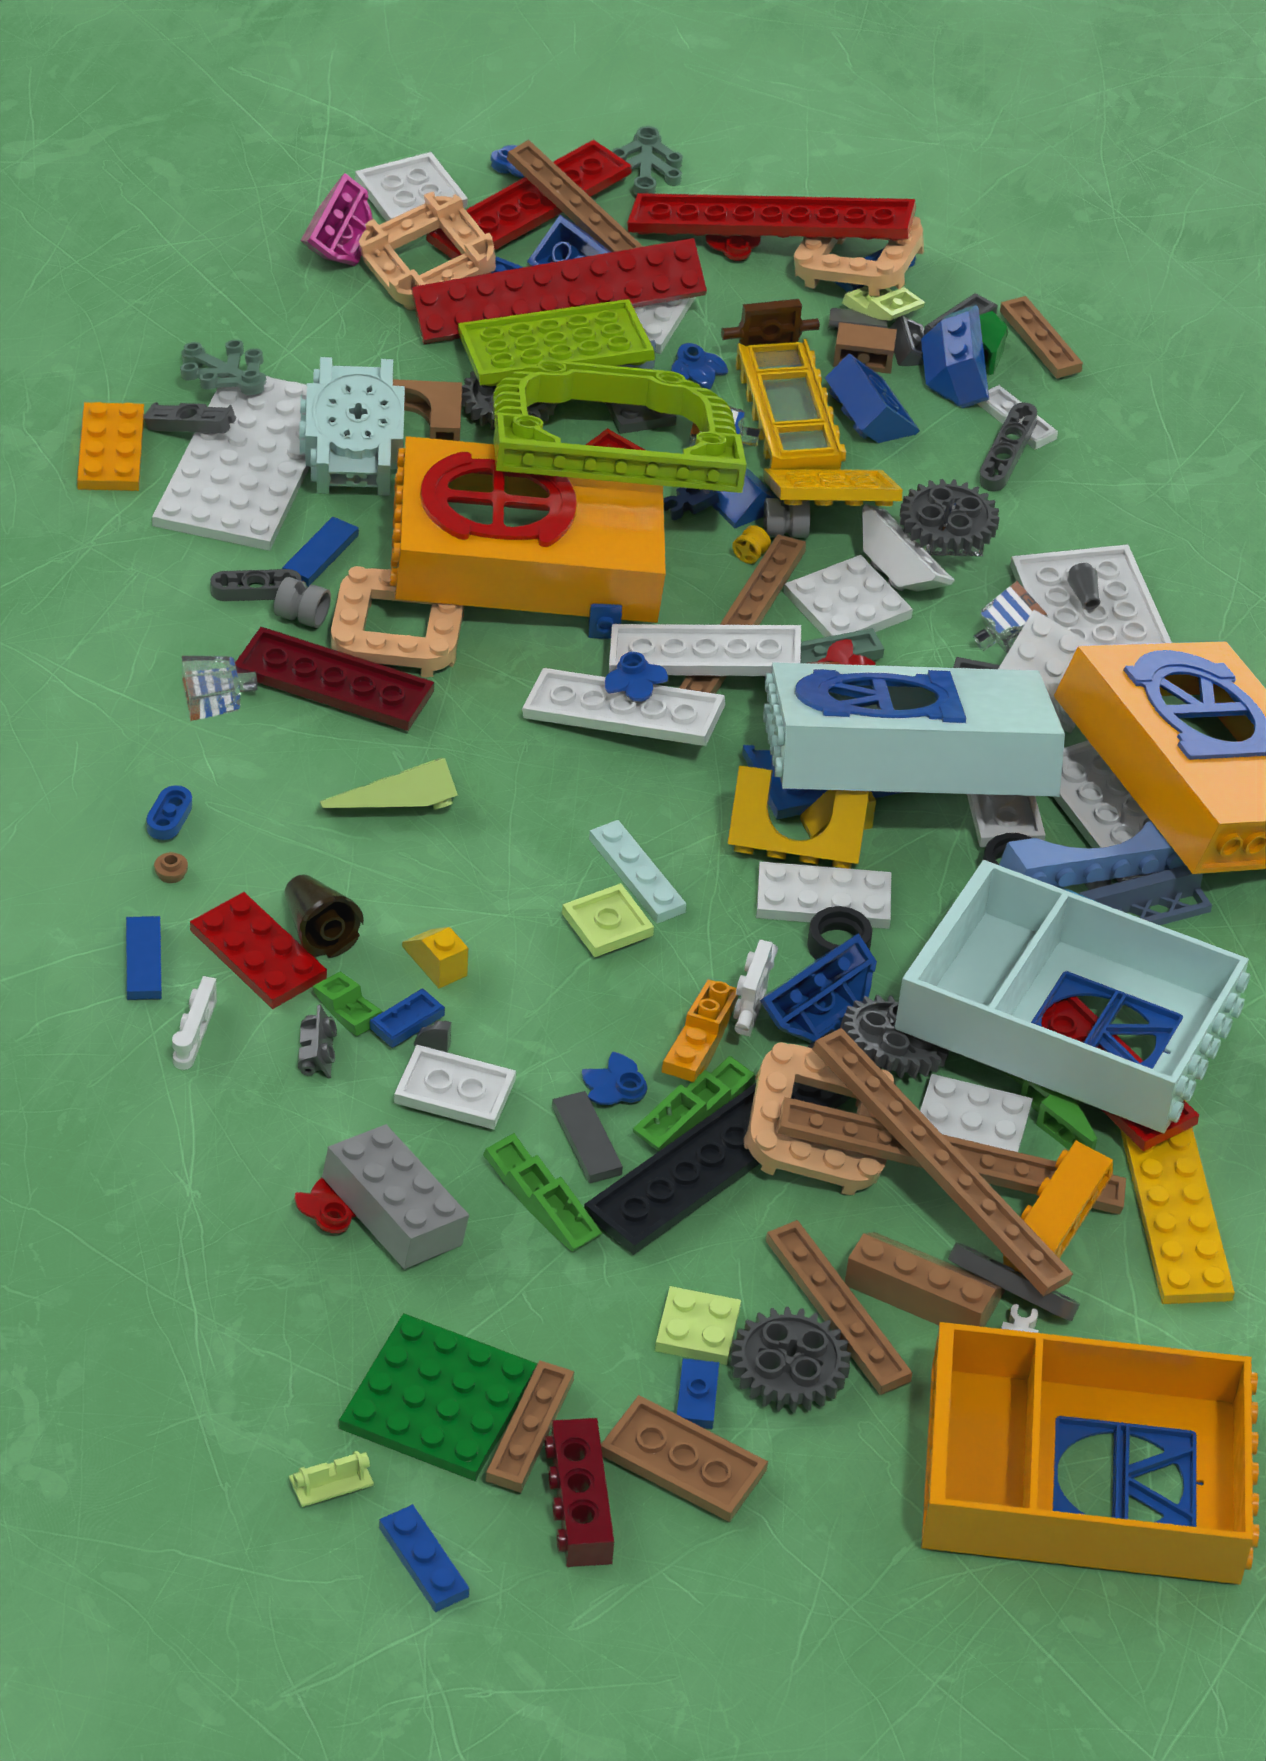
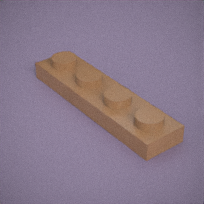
M1026 296L1001 302V314L1056 379L1082 372L1083 362Z
M539 1360L487 1469L486 1482L522 1492L545 1443V1436H548L552 1428V1420L556 1419L574 1381V1371Z

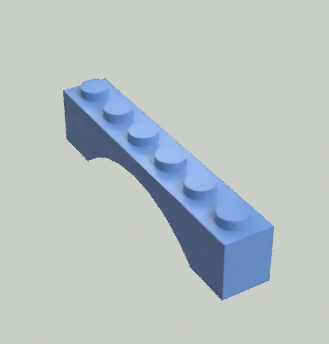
M1149 821L1131 839L1104 848L1067 847L1038 838L1010 841L1006 845L999 866L1056 887H1066L1156 873L1185 866V864L1152 821Z

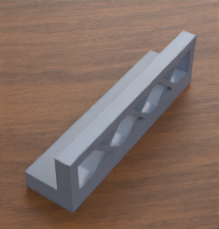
M1186 865L1079 892V894L1125 913L1130 912L1139 915L1141 919L1157 925L1209 913L1212 908V904L1200 888L1203 873L1192 874ZM1193 896L1198 904L1188 905L1179 901L1182 898ZM1161 905L1170 908V910L1160 913L1150 908L1151 906Z

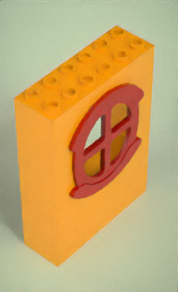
M406 436L405 447L398 448V467L394 485L392 526L394 529L392 534L393 548L391 554L390 586L396 587L395 599L590 617L591 604H616L622 606L621 620L658 623L666 575L663 486L496 471L494 444ZM448 502L492 506V523L486 525L467 519L454 511ZM504 507L549 511L544 518L532 524L509 527L504 524Z

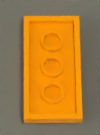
M84 402L77 478L78 490L139 491L144 404Z

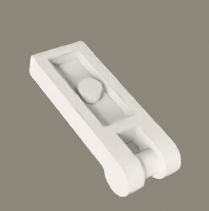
M203 976L199 988L192 990L189 1000V1014H183L180 1031L172 1037V1047L175 1050L173 1052V1064L180 1070L192 1067L217 1002L216 978Z

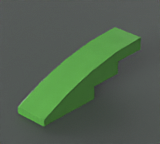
M729 1055L711 1073L704 1070L696 1078L695 1082H691L687 1087L680 1084L633 1128V1133L657 1151H660L751 1087L756 1082L755 1074Z
M1005 1072L1022 1086V1096L1033 1098L1031 1107L1038 1112L1036 1124L1038 1127L1068 1150H1070L1075 1140L1095 1150L1097 1137L1084 1113L1073 1098Z
M515 1133L485 1149L483 1156L526 1209L571 1252L601 1236V1230L563 1178L555 1179L538 1154L531 1157Z

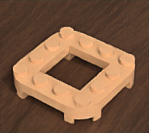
M430 192L424 194V204L380 225L374 219L365 224L366 230L359 240L363 261L391 297L398 303L403 304L408 310L415 309L411 292L413 286L488 274L496 269V256L491 234H485L464 209L462 199L456 194L452 198L447 196L435 197V193ZM441 228L462 255L418 275L414 269L410 270L394 250Z
M914 217L908 239L873 238L889 240L877 261L866 260L862 257L849 258L830 254L835 244H843L846 238L804 237L794 253L795 276L805 280V286L815 289L820 280L868 286L869 296H880V289L893 286L901 289L905 285L904 274L916 254H923L924 252L921 219Z
M361 566L350 568L349 574L342 580L331 626V649L374 663L421 668V677H433L434 671L443 669L448 665L454 666L462 618L464 617V605L395 599L396 587L390 586V569H365ZM382 599L432 605L426 637L365 631L372 600Z
M783 1042L775 1044L773 1049L764 1057L755 1077L757 1082L749 1126L744 1137L745 1149H749L752 1156L762 1165L761 1170L767 1174L774 1175L777 1168L841 1185V1194L855 1195L857 1190L868 1188L874 1183L876 1184L886 1165L887 1159L777 1134L781 1104L784 1097L791 1098L794 1082L856 1098L857 1114L872 1118L876 1117L822 1061L812 1048ZM882 1070L894 1082L893 1075L887 1070Z

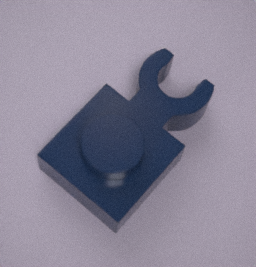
M682 487L676 489L677 496H668L663 499L664 512L670 509L672 520L680 519L687 510L694 515L719 502L718 493L715 490Z

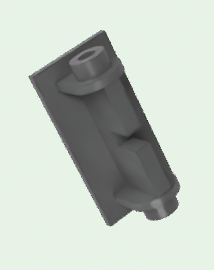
M321 1004L317 1005L316 1016L307 1015L301 1021L300 1044L302 1047L299 1048L298 1068L302 1074L307 1076L313 1075L316 1071L323 1070L326 1077L331 1078L332 1063L335 1062L333 1037L337 1035V1027L334 1019L331 1016H327Z

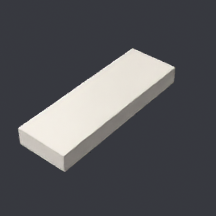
M998 385L988 390L989 400L978 403V405L1000 423L1004 424L1011 408L1022 402ZM1037 415L1036 427L1027 444L1036 450L1056 440L1058 431ZM1023 416L1022 419H1019V423L1022 424V421L1025 416Z

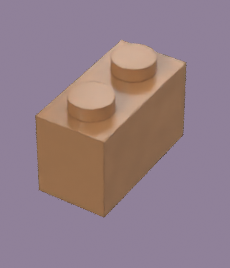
M839 322L833 367H836L850 353L873 371L891 374L897 329Z

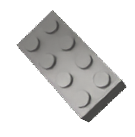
M387 1124L328 1146L322 1178L403 1269L462 1246L469 1214Z

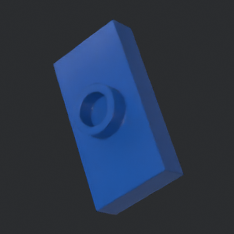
M422 988L371 1019L370 1029L393 1048L419 1032L422 1027H427L445 1016V1007Z
M685 1358L682 1360L677 1415L706 1429H713L719 1362Z

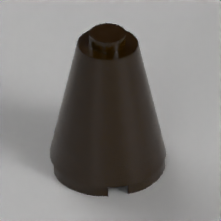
M298 875L288 882L285 888V897L300 942L306 951L316 957H319L318 955H327L329 958L339 956L348 951L357 942L360 936L358 933L360 924L362 923L363 925L364 922L363 913L359 906L350 898L309 875Z

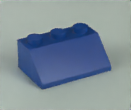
M559 215L527 262L535 266L610 253L611 251L576 224Z
M850 353L825 377V380L831 387L829 393L836 401L843 404L842 412L850 420L855 421L856 424L853 428L864 439L869 436L877 443L916 435L920 431L883 377Z

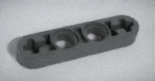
M1022 402L1011 408L981 466L980 484L984 489L999 491L1006 486L1037 424V409L1033 404ZM1023 416H1025L1022 421V424L1019 423V419H1022ZM1009 434H1018L1021 436V438L1013 440L1007 438L1006 436ZM1005 453L1009 454L1011 457L1009 459L1003 460L997 458L996 456L998 454ZM995 469L998 470V475L993 477Z
M956 1242L948 1259L958 1266L1061 1318L1072 1321L1079 1308V1302L1056 1290L1043 1296L1021 1272L969 1246Z

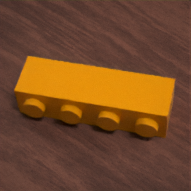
M1076 1140L1069 1151L1064 1149L1059 1155L1055 1165L1057 1170L1052 1178L1046 1177L1041 1183L1037 1192L1039 1198L1034 1206L1028 1205L1021 1215L1022 1220L1059 1259L1113 1176V1159ZM1003 1254V1264L1019 1271Z

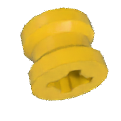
M750 525L743 531L742 535L734 540L732 545L733 552L742 562L753 564L761 557V554L768 550L771 540L763 528L757 525Z

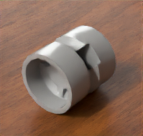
M765 498L763 526L769 537H776L777 534L784 536L785 533H788L790 538H808L810 529L809 500H802V505L784 504V500L779 498Z
M286 577L281 582L276 593L274 613L289 620H295L298 617L300 623L319 628L328 614L331 592L329 589L316 585L307 587L304 581Z

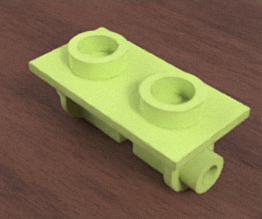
M354 1451L353 1455L336 1459L330 1464L326 1462L306 1469L301 1467L298 1473L289 1476L302 1507L374 1486L367 1469L370 1467L368 1455L366 1452L360 1454L358 1451Z

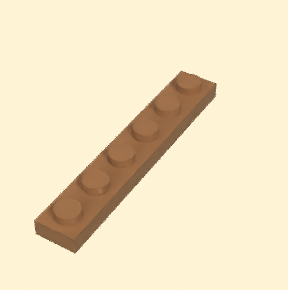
M530 140L525 141L508 152L507 160L578 227L609 251L616 252L643 247Z
M796 1220L767 1232L766 1242L822 1318L825 1321H831L830 1329L841 1330L840 1340H847V1351L851 1353V1357L877 1392L881 1395L911 1382L913 1372L800 1222Z

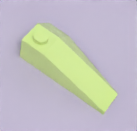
M441 757L401 771L398 775L385 777L369 783V785L357 787L321 800L320 804L322 808L415 807L433 804L434 810L453 804L451 798L458 796L446 760Z

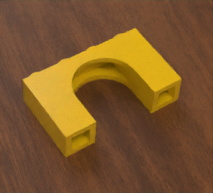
M739 766L727 843L735 845V852L753 854L754 848L767 850L766 856L780 859H786V855L789 853L800 855V862L818 864L819 858L832 860L833 867L851 869L852 863L859 864L870 791L836 790L832 817L827 828L814 838L794 840L777 831L769 817L768 801L773 770Z

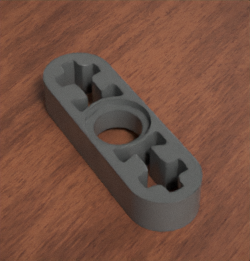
M291 569L219 571L213 574L210 579L211 595L219 601L275 600L276 593L283 579L291 577L301 580V576L297 571ZM261 583L263 586L254 588L250 587L249 584Z

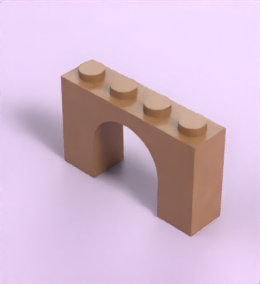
M393 379V386H405L404 410L417 413L427 420L430 425L431 439L460 441L462 382Z

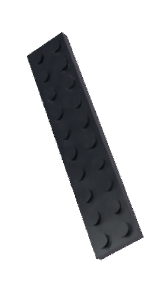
M831 1029L829 1032H827L826 1034H824L822 1037H824V1036H826V1035H828V1034L834 1032L835 1030H834V1029ZM815 1041L807 1047L813 1049ZM794 1082L791 1096L792 1099L837 1109L852 1098ZM756 1083L586 1202L584 1208L593 1221L634 1255L758 1166L760 1163L752 1156L749 1149L744 1147V1137L749 1126Z

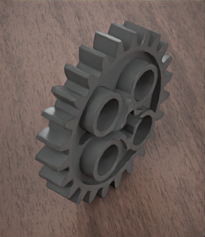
M471 371L470 378H465V383L462 385V406H465L466 414L471 413L472 421L480 419V426L489 423L491 424V430H494L493 394L496 386L480 385L475 372ZM536 402L527 407L528 415L548 422L549 415H554L557 403Z
M940 479V483L936 485L929 480L928 487L918 484L917 491L910 489L909 495L903 497L899 515L900 525H904V533H911V541L920 539V547L929 544L931 545L930 551L932 552L937 548H942V553L946 554L948 549H952L956 555H959L960 549H964L969 554L971 553L972 546L981 550L982 543L989 545L991 537L995 538L1000 519L998 517L999 508H995V500H988V493L979 494V487L968 489V482L958 486L955 479L952 480L951 484H946L943 479Z
M879 995L875 996L874 1001L865 996L862 1002L855 1000L853 1006L847 1007L840 1028L853 1039L878 1067H882L890 1073L891 1071H896L899 1078L903 1077L904 1072H908L912 1078H916L918 1072L927 1077L930 1071L936 1073L939 1066H944L950 1050L895 1029L899 1002H895L893 996L889 995L887 1001H884Z
M785 1307L784 1315H779L774 1308H771L769 1318H766L759 1312L756 1316V1323L747 1319L745 1321V1329L737 1330L736 1340L732 1342L730 1366L734 1367L733 1377L740 1378L739 1388H750L749 1398L753 1399L759 1395L763 1396L762 1406L765 1407L771 1401L776 1402L777 1411H780L784 1404H789L792 1413L796 1412L797 1404H802L807 1411H811L812 1401H815L820 1406H824L826 1396L835 1399L837 1389L844 1388L845 1378H848L851 1353L847 1352L848 1342L847 1340H840V1329L830 1331V1320H826L821 1324L817 1322L818 1313H814L810 1318L805 1317L804 1308H801L797 1315H792L789 1307Z

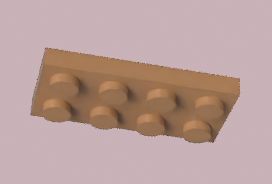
M640 1395L637 1396L601 1444L603 1457L728 1522L732 1520L767 1471L768 1461Z

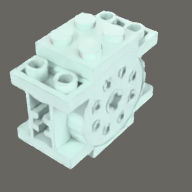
M320 357V369H314L313 383H307V395H301L300 398L301 421L299 425L300 455H305L306 467H311V482H317V493L329 494V486L378 487V495L390 496L391 469H397L398 448H403L405 386H393V359H381V367L332 366V357Z

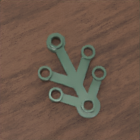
M640 127L634 135V141L621 148L611 150V152L631 164V170L640 166V176L634 180L633 192L636 197L638 193H656V180L651 177V167L665 175L666 184L677 186L681 183L682 172L679 168L682 166L683 156L662 144L659 131L654 127ZM641 150L640 154L627 160V155ZM652 150L665 157L666 162L653 155Z
M230 340L225 344L228 356L227 363L205 353V349L198 342H190L184 346L182 350L183 365L180 367L182 379L194 380L200 378L201 388L207 390L218 387L238 386L245 395H256L264 391V385L267 382L266 376L259 372L260 365L263 363L262 350L250 349L245 352V361L248 367L247 370L243 371L239 369L240 357L244 354L243 342L241 340ZM203 365H206V366L210 367V368L198 369V367L203 366Z

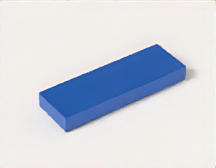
M332 517L282 569L297 571L301 576V581H304L309 587L359 536V527Z
M160 916L126 917L127 1000L162 999Z

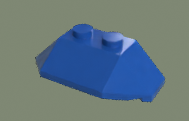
M977 305L948 314L921 338L927 387L961 408L989 400L979 308Z
M858 933L768 992L760 1002L779 1030L813 1043L831 1029L836 1031L840 1028L847 1007L853 1006L855 1000L862 1002L865 996L869 998L872 975L875 972L877 961Z

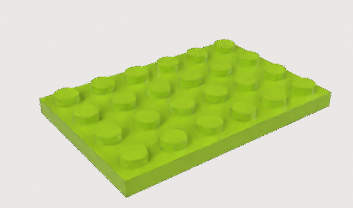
M629 299L458 323L459 336L480 385L497 386L507 375L516 371H522L526 367L537 366L538 362L543 360L610 366L642 365L647 361L655 360L654 348Z

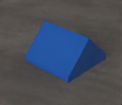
M746 468L743 492L716 491L719 502L712 506L735 529L763 518L765 498L778 497L751 470Z

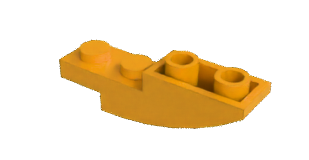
M707 980L687 1013L685 1026L663 1060L662 1073L695 1082L698 1075L707 1069L737 1002L736 987L729 986L721 981Z

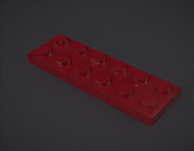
M261 626L233 665V675L409 731L434 692L433 681Z

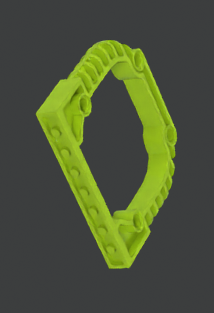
M543 360L538 362L537 366L526 367L522 371H516L507 375L496 386L493 394L496 471L737 493L743 492L747 464L741 435L736 433L731 409L726 401L718 397L713 391L701 388L698 383L685 380V377L680 373ZM570 399L641 405L660 413L684 416L697 425L700 433L696 435L695 445L683 449V454L561 443L560 437L543 429L544 422L540 418L528 415L527 407L536 402L562 403Z

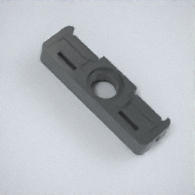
M155 402L145 413L144 420L150 431L223 434L229 431V423H234L236 416L231 405L228 408L207 407L206 404L180 403L179 406L159 405L158 402Z

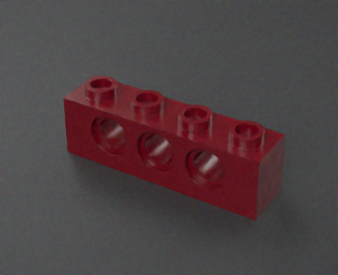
M598 1419L552 1420L551 1436H545L546 1459L553 1458L554 1465L549 1467L550 1490L557 1489L558 1496L553 1498L554 1521L561 1520L562 1529H557L558 1552H565L567 1567L612 1564L614 1535Z

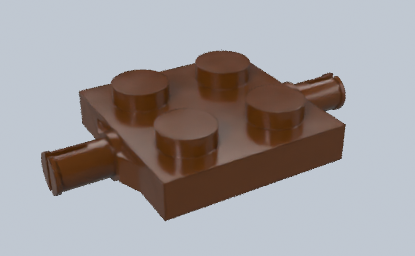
M800 299L743 304L742 317L738 327L721 328L722 340L739 338V343L744 346L798 342L803 331L819 330L820 322L818 318L801 319L802 304Z

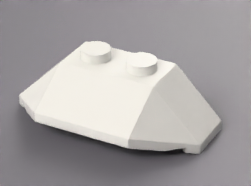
M869 504L864 505L862 508L863 551L872 560L870 562L871 565L889 577L888 582L890 585L901 591L904 589L923 591L953 584L955 580L920 547L915 540H910V535L903 532L904 528L886 509Z

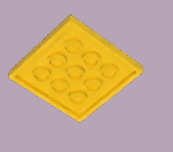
M764 469L763 481L787 505H802V500H814V504L823 506L833 505V501H845V505L861 506L863 501H875V505L893 506V501H902L903 489L883 470Z

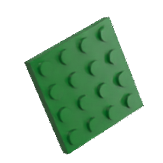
M403 1313L340 1417L339 1429L476 1482L515 1413L538 1363Z

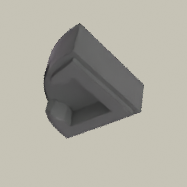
M435 1021L434 1025L422 1027L416 1037L414 1046L420 1045L448 1053L451 1045L452 1022Z

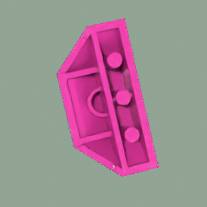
M344 173L318 207L300 241L324 259L355 266L362 256L359 240L366 230L365 224L373 219L367 202L369 198L367 190Z

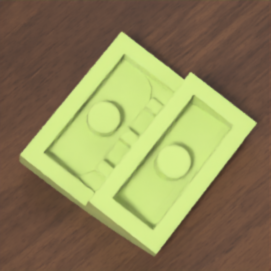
M864 286L846 293L842 304L852 310L879 320H893L923 308L925 302L905 287L895 291L889 288L880 289V296H869L868 286Z

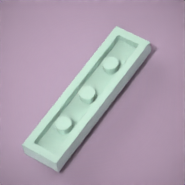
M619 820L590 830L589 840L657 924L686 912V902Z

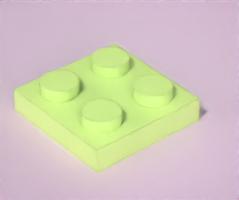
M621 883L565 903L562 907L563 916L594 958L649 938L654 933V926Z
M670 1286L655 1351L727 1365L740 1312L741 1300Z

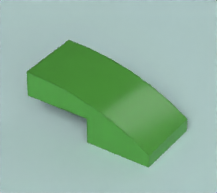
M341 971L313 986L314 993L327 1010L356 1037L370 1029V1020L382 1013L381 1009L362 997L360 985Z

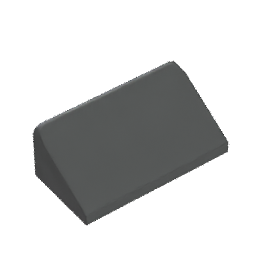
M830 309L828 326L830 330L838 331L839 322L887 328V320H879L850 309Z
M904 316L898 317L889 328L897 329L894 353L898 365H924L921 338L925 336L923 325Z

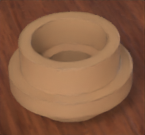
M173 852L164 853L155 860L154 869L163 882L176 883L184 878L188 870V862L181 854Z

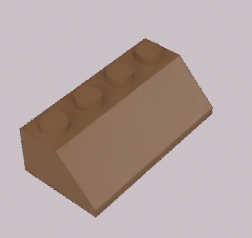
M876 1232L863 1233L848 1258L845 1283L848 1287L937 1325L940 1322L985 1327L1005 1292L1004 1288L974 1273Z

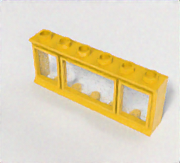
M803 339L802 343L793 342L749 346L738 343L736 370H741V383H747L746 399L747 402H753L752 419L753 421H759L758 429L760 431L758 439L764 440L763 454L764 459H770L769 469H841V462L846 460L845 445L839 442V426L833 423V408L827 404V389L821 386V371L815 367V352L809 349L806 339Z

